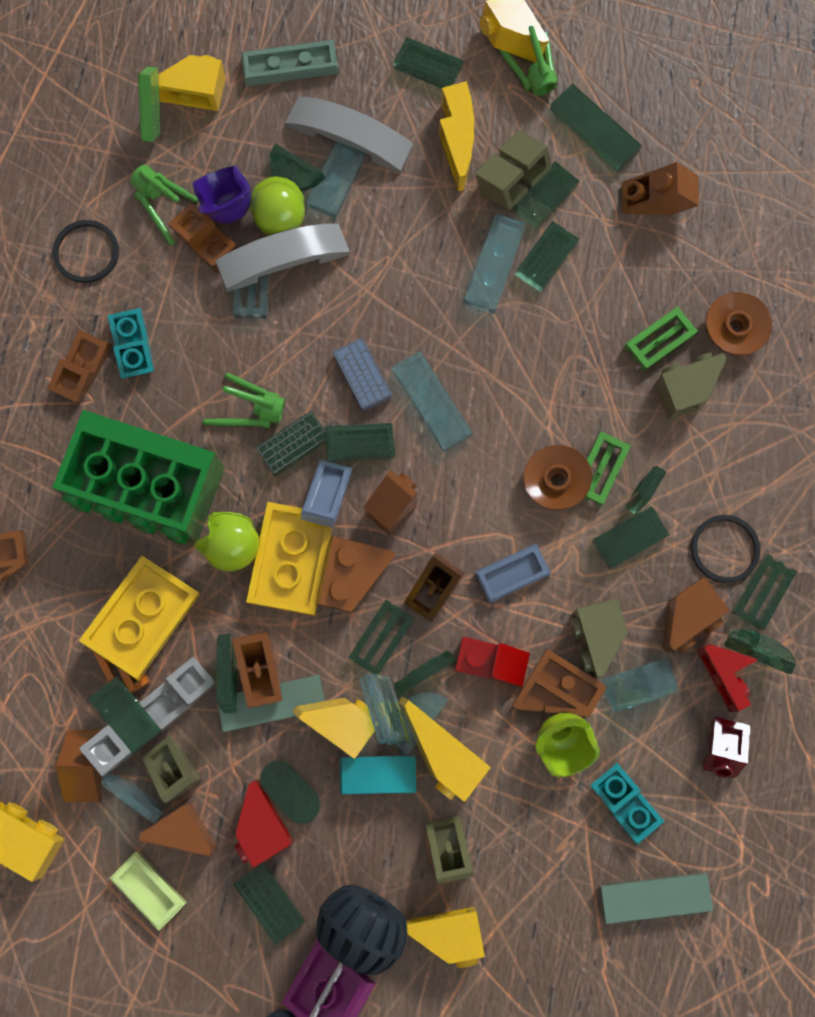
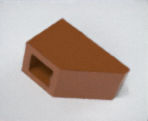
M678 162L622 182V212L625 214L673 215L699 206L698 175Z
M390 470L363 507L364 514L390 536L416 508L417 492L414 490L417 487L416 484L404 473L398 476Z
M705 577L697 580L669 600L662 645L666 653L677 650L679 654L683 653L697 643L694 636L704 630L709 634L725 623L721 617L730 610Z

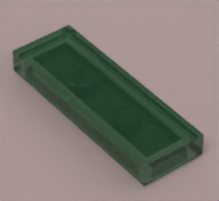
M573 83L551 103L550 110L617 171L640 151L642 145Z

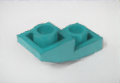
M136 308L107 315L115 344L113 348L121 379L155 372L142 309Z
M416 756L339 758L340 794L416 793Z
M618 763L590 785L636 845H639L664 824L665 821L645 799L641 794V790Z

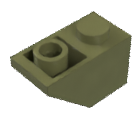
M706 353L695 358L692 364L682 367L680 363H677L662 370V374L656 381L655 386L669 420L700 410L708 401L726 362L725 353L712 356V353Z
M618 598L578 608L572 612L574 618L570 619V627L574 638H580L584 651L579 653L581 665L584 672H590L593 678L605 675L628 632Z

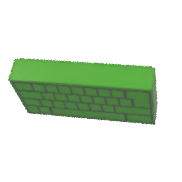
M146 67L138 75L140 133L142 141L154 142L161 133L158 67Z

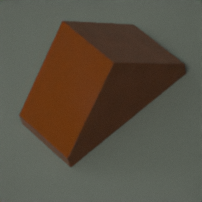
M435 553L404 603L432 622L462 580L464 572Z

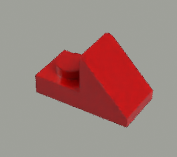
M463 637L455 671L523 687L530 653L503 643L493 644Z
M712 644L697 649L696 651L728 711L738 712L751 706L747 698L750 696L747 685L740 677L737 678L734 673L758 660Z

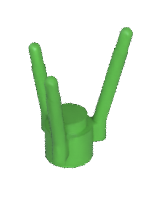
M530 25L528 30L537 62L529 67L528 76L525 75L510 53L498 50L522 81L525 91L533 90L535 96H542L550 93L557 87L558 79L554 71L550 42H548L544 51V60L535 27Z
M148 165L139 166L130 178L131 185L137 190L134 197L143 204L170 246H173L175 241L148 198L156 199L161 194H164L177 203L179 202V197L172 192L174 191L195 204L199 200L196 196L168 180L160 172L156 173Z
M225 373L224 377L227 380L258 394L256 396L228 386H224L222 389L225 393L255 403L253 414L258 415L259 419L215 418L203 420L204 425L260 426L270 429L271 422L280 423L286 399L242 378Z

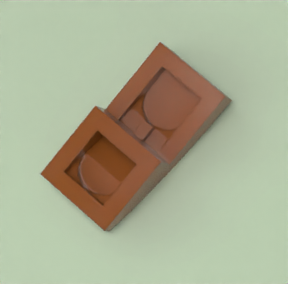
M192 202L168 223L182 241L216 273L219 272L216 260L238 248L231 239L216 228L212 219L199 212V208Z
M78 329L66 359L60 358L47 389L79 403L100 371L112 344Z

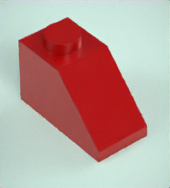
M259 779L248 785L235 834L238 843L235 844L238 855L245 864L250 861L253 868L294 842Z

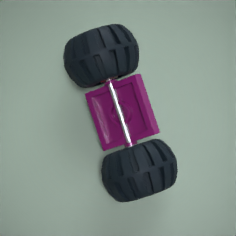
M346 885L334 891L320 908L316 927L317 940L282 1001V1004L290 1011L279 1010L270 1013L266 1017H357L376 984L367 975H378L386 971L397 962L404 951L407 941V922L401 912L389 901L364 887Z

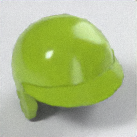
M277 176L269 177L258 183L252 190L249 209L257 227L264 234L270 236L300 228L305 216L304 196L299 187L291 180Z
M213 512L210 514L207 521L209 535L195 542L194 547L196 551L204 556L209 564L222 571H238L249 565L257 555L260 543L253 521L245 515L233 512Z
M559 713L551 716L543 723L539 730L535 746L536 752L540 755L552 776L567 777L575 775L593 765L599 758L600 750L590 722L576 714Z

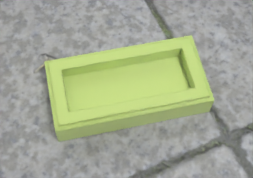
M136 851L109 878L158 931L187 903L139 851Z

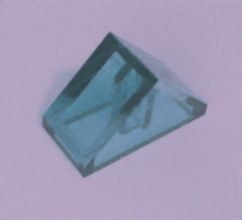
M668 658L601 679L602 683L607 686L605 691L613 713L680 691Z

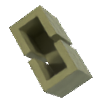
M518 130L509 140L502 144L499 149V155L494 154L475 173L481 195L510 211L528 193L527 187L518 181L521 180L534 187L552 168L548 147Z

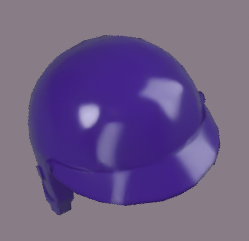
M237 165L211 172L193 182L194 192L200 203L199 212L207 215L212 220L224 224L234 223L243 218L249 211L252 190Z

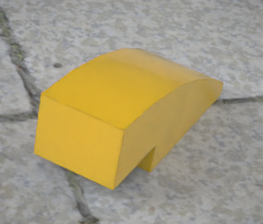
M467 81L442 88L441 106L446 118L440 119L439 138L458 192L465 189L474 143V112Z

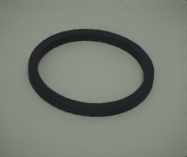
M81 220L66 226L58 234L53 246V258L57 268L68 279L80 283H91L104 278L113 270L119 257V245L113 232L104 224L93 220ZM85 226L96 227L106 232L112 240L113 256L110 263L104 270L92 276L81 277L69 273L62 267L59 260V248L62 240L68 233L77 228Z
M732 515L711 517L703 522L693 535L691 543L693 560L698 569L712 580L723 583L739 581L752 573L760 558L761 548L756 532L747 522ZM725 520L737 523L752 538L754 557L748 569L742 574L734 577L718 576L710 572L701 562L697 550L698 539L703 529L713 522Z

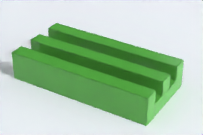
M677 306L628 341L624 348L627 352H631L633 360L635 362L638 361L641 365V370L646 372L693 338L698 331ZM675 318L679 321L678 324L639 350L637 345ZM683 328L687 331L647 360L645 356Z
M602 431L599 433L587 458L590 467L602 443L605 442L609 445L592 478L591 488L584 498L587 501L595 502L600 507L603 506L631 445ZM616 447L621 451L600 495L594 493L595 488Z

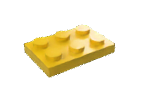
M267 502L259 539V549L255 558L246 602L252 605L315 616L318 590L333 528L301 520L303 508Z
M141 556L79 639V642L139 681L200 594L152 561Z

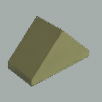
M170 735L142 756L156 790L164 803L176 801L203 779Z
M460 816L426 822L437 884L474 877Z

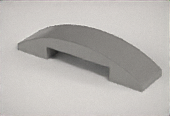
M298 96L285 121V126L313 138L318 133L371 155L373 163L400 174L413 149L412 142L381 122L356 110L322 99Z
M319 224L283 231L253 241L216 260V265L226 292L258 283V277L316 259L319 264L348 256L350 251L339 224Z
M193 656L166 678V682L111 726L107 725L82 745L79 750L103 777L171 725L207 693L216 682Z

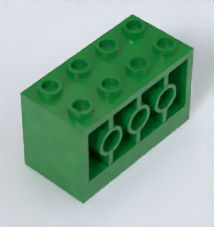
M82 410L52 488L62 495L61 501L71 504L70 507L75 510L90 514L91 509H94L93 511L103 515L102 518L111 522L122 524L123 520H127L126 522L135 525L134 528L139 531L154 535L155 530H158L161 534L167 536L166 539L186 545L187 541L195 543L199 540L225 467L215 452Z

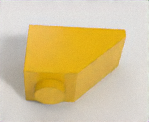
M525 0L486 1L479 24L482 33L488 37L493 47L536 63L537 59L528 27L530 25L535 27L543 54L549 39Z
M189 55L159 74L160 102L219 111L226 79L222 60L209 55L201 57Z
M346 698L296 706L292 711L300 720L354 759L380 725L379 722L371 717L375 711L359 699L354 704Z
M475 907L406 919L407 934L448 964L456 963L457 968H465L478 964L477 959L485 957Z

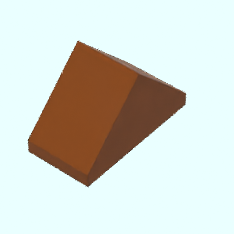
M268 631L233 638L232 642L247 708L283 701L277 657Z
M67 730L56 763L64 802L101 801L102 776L79 750L82 745L101 730Z
M192 803L181 806L141 832L139 841L205 856L213 855L217 847Z

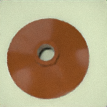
M730 292L720 296L712 303L706 315L705 325L707 334L716 347L731 355L744 356L758 351L766 344L772 332V317L767 306L754 295L746 292ZM732 323L739 325L740 332L734 331L730 325Z
M552 445L539 450L529 459L524 470V485L529 497L539 506L549 510H566L578 505L587 496L592 484V471L587 459L579 451L569 446ZM556 477H561L564 479V483L561 486H555L552 484V480Z

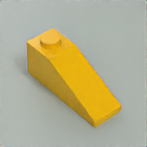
M402 697L398 703L429 773L438 780L435 788L450 800L456 795L465 802L491 767L412 702Z

